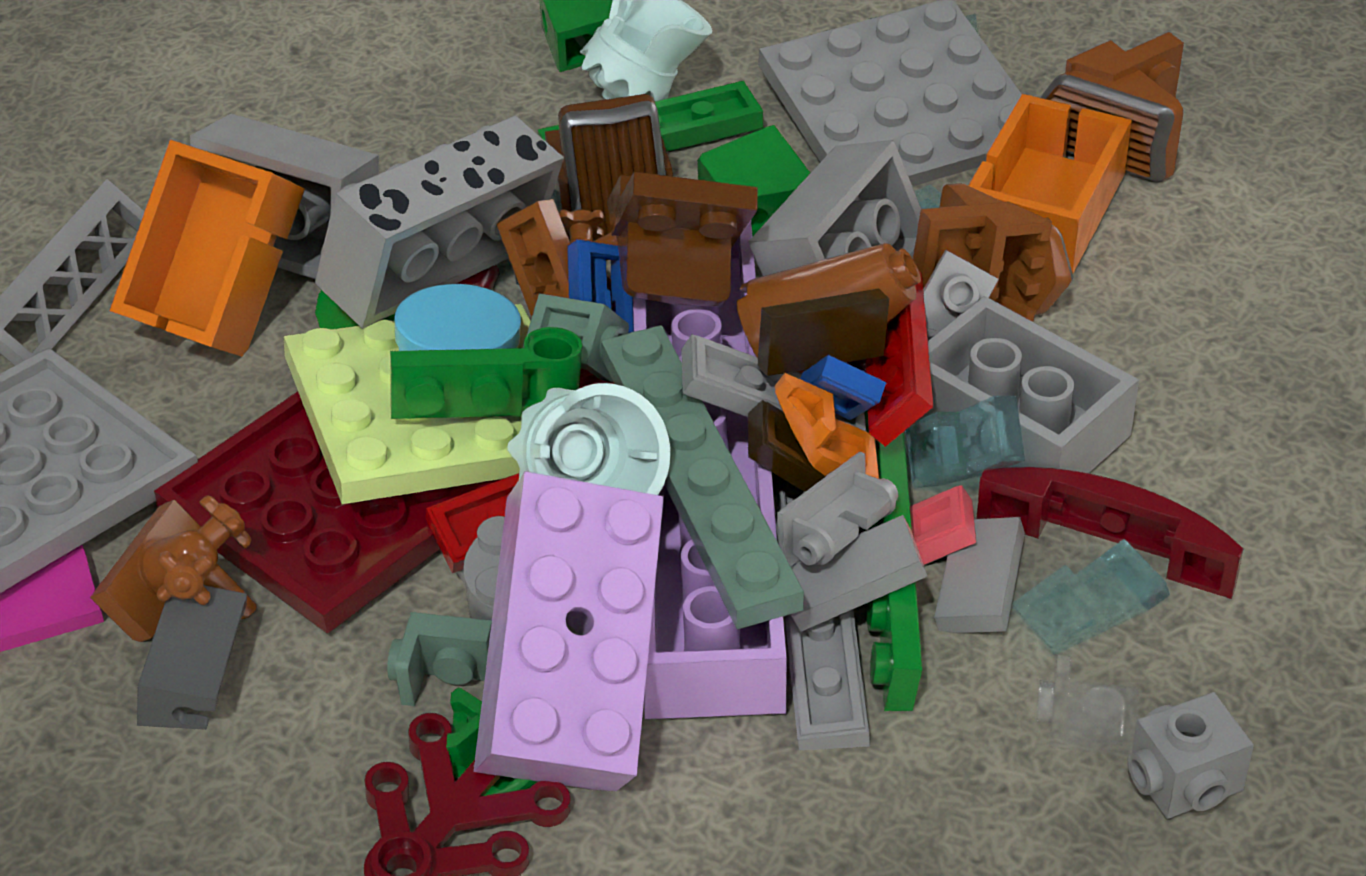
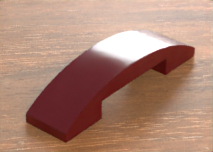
M1005 467L986 469L980 477L976 519L1020 517L1025 535L1039 539L1047 522L1169 559L1166 576L1168 580L1232 599L1244 548L1209 520L1166 497L1111 478L1055 468Z

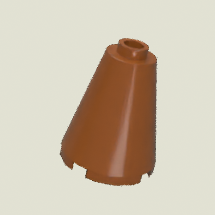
M883 243L754 278L740 286L739 290L747 293V295L737 300V310L744 333L754 354L758 358L762 307L879 288L890 298L888 324L916 299L915 285L920 283L921 277L914 260L905 249L902 248L896 251L890 244ZM800 370V371H796V372L802 374V373H803L804 371H806V370Z

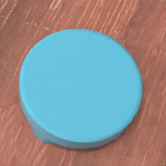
M444 284L428 287L405 298L395 312V341L399 351L517 348L520 342L521 316L517 307L505 296L479 286Z

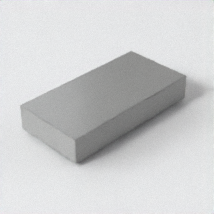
M901 515L859 534L856 539L836 553L827 564L806 565L799 560L791 566L804 591L803 611L793 613L791 616L801 632L928 577L912 531L904 516Z
M1020 517L974 519L976 543L948 554L934 616L939 631L950 633L1007 631L1025 536Z

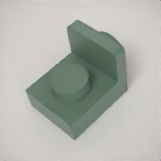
M539 294L527 335L536 329L544 327H558L575 333L582 341L581 369L589 371L600 380L612 382L613 380L602 360L601 340L628 334L629 324L605 304Z
M411 612L403 639H394L392 641L387 664L389 680L397 681L401 705L415 706L425 674L435 675L440 680L454 685L466 684L471 680L485 681L492 621Z

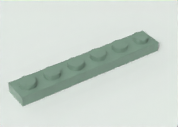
M662 325L601 340L602 360L614 384L630 388L646 398L657 410L665 424L670 442V465L664 484L736 629L803 611L804 591L702 400L683 394L682 362Z

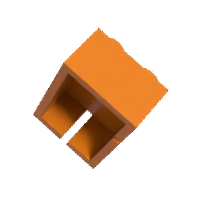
M1022 94L986 155V162L982 161L968 186L1002 202L1009 201L1043 218H1049L1052 221V225L1062 234L1073 274L1125 175L1132 120L1082 108L1078 117L1074 160L1066 158L1071 105Z
M170 140L110 311L242 357L249 349L283 253L282 250L273 247L277 236L288 239L305 189L272 172Z

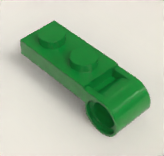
M544 327L530 332L525 337L524 348L390 351L391 419L521 416L526 408L543 401L546 398L547 391L551 388L580 389L582 341L575 333L567 329Z

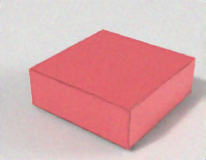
M962 485L955 486L910 506L911 530L924 565L976 543L973 503Z

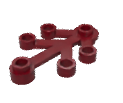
M437 713L421 714L414 718L409 725V749L411 754L420 760L430 812L413 832H410L404 807L409 798L407 771L401 765L394 762H381L372 766L367 771L364 779L367 803L377 812L381 838L366 856L364 876H395L391 875V873L400 868L413 871V873L405 876H464L488 872L492 876H519L528 866L529 846L526 839L517 832L500 831L493 834L484 843L441 847L455 831L529 819L541 827L559 825L567 819L570 813V792L561 782L539 781L532 785L530 789L484 796L501 776L473 772L475 760L458 780L454 782L449 751L446 748L447 734L452 733L450 722L444 716ZM428 733L441 736L439 740L434 742H425L420 739L421 736ZM385 782L398 785L395 790L390 792H382L376 789L379 784ZM543 798H555L561 802V805L553 810H545L538 807L536 803ZM502 849H513L520 854L517 859L511 862H502L494 857V854Z

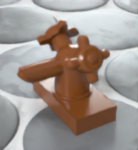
M554 199L537 201L497 223L531 317L539 294L569 298L568 245L578 239L618 246L617 236H612L611 232L604 236L603 229L598 227V224L604 221V214L601 210L593 212L583 209L572 212L561 210L558 213ZM606 273L607 289L611 292L612 306L611 275L608 276Z
M205 496L199 503L209 512L211 517L200 527L175 500L159 506L90 598L132 640L143 642L154 636L165 601L171 597L182 600L193 598L198 604L206 605L210 601L211 594L204 586L245 593L217 564V549L230 536L244 549L251 543V537L245 531V523L235 509L230 508L225 503H218L212 496ZM248 595L244 616L241 619L249 618L257 608L256 603Z

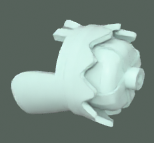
M612 0L609 19H606L602 26L597 28L593 37L580 51L581 54L585 55L582 69L589 71L591 80L598 87L604 88L602 96L605 99L641 94L652 96L654 101L668 99L673 80L678 73L677 68L679 64L701 45L712 33V28L703 16L682 0Z
M610 383L591 384L578 390L549 389L543 401L523 411L521 430L518 435L509 441L507 446L508 452L519 465V479L526 471L658 495L661 491L670 465L669 437L665 424L657 410L646 398L636 391L625 386Z

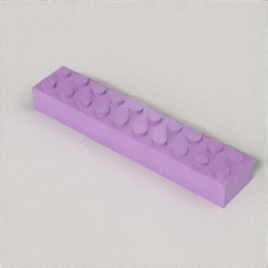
M751 220L731 249V292L723 305H679L633 297L634 331L662 325L681 362V349L691 334L756 357L744 333L737 310V300L747 295V293L739 290L740 286L756 278L754 254L748 243L752 238ZM702 401L777 540L772 473L748 458V417ZM664 484L658 494L663 496L644 694L645 719L786 714L787 658L783 616L736 629Z

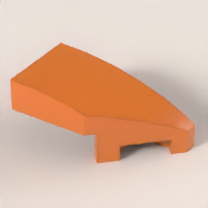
M784 373L775 385V393L786 419L811 465L827 476L858 452L865 453V474L879 479L875 438L868 432L835 418L833 393Z

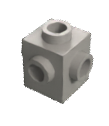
M1215 692L1176 706L1164 705L1149 712L1145 717L1137 719L1132 752L1128 756V769L1137 789L1143 795L1150 794L1166 819L1193 809L1196 811L1211 809L1221 803L1226 797L1243 791L1254 744Z

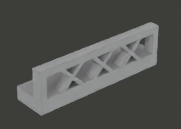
M108 179L103 182L0 295V353L12 364L17 365L47 348L52 349L127 263L136 234L133 238L110 237L106 214L113 209L138 231L145 211ZM94 229L95 236H87ZM75 249L98 250L102 273L79 272ZM113 251H120L114 258ZM63 263L64 271H56ZM42 285H67L71 308H46ZM81 286H90L84 293L82 292ZM31 299L32 308H23ZM10 321H35L39 345L32 353L4 330ZM49 322H58L54 326V328L50 330Z

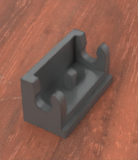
M204 586L211 594L210 601L206 605L198 604L193 598L182 600L171 597L165 601L138 683L137 726L207 729L209 717L201 714H188L181 711L179 707H187L195 711L216 710L220 688L240 621L246 609L247 593Z

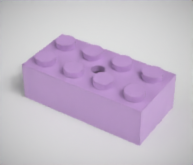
M526 471L514 486L506 501L473 772L532 781L561 782L565 786L605 791H617L637 776L663 496ZM566 624L574 628L578 635L572 633Z

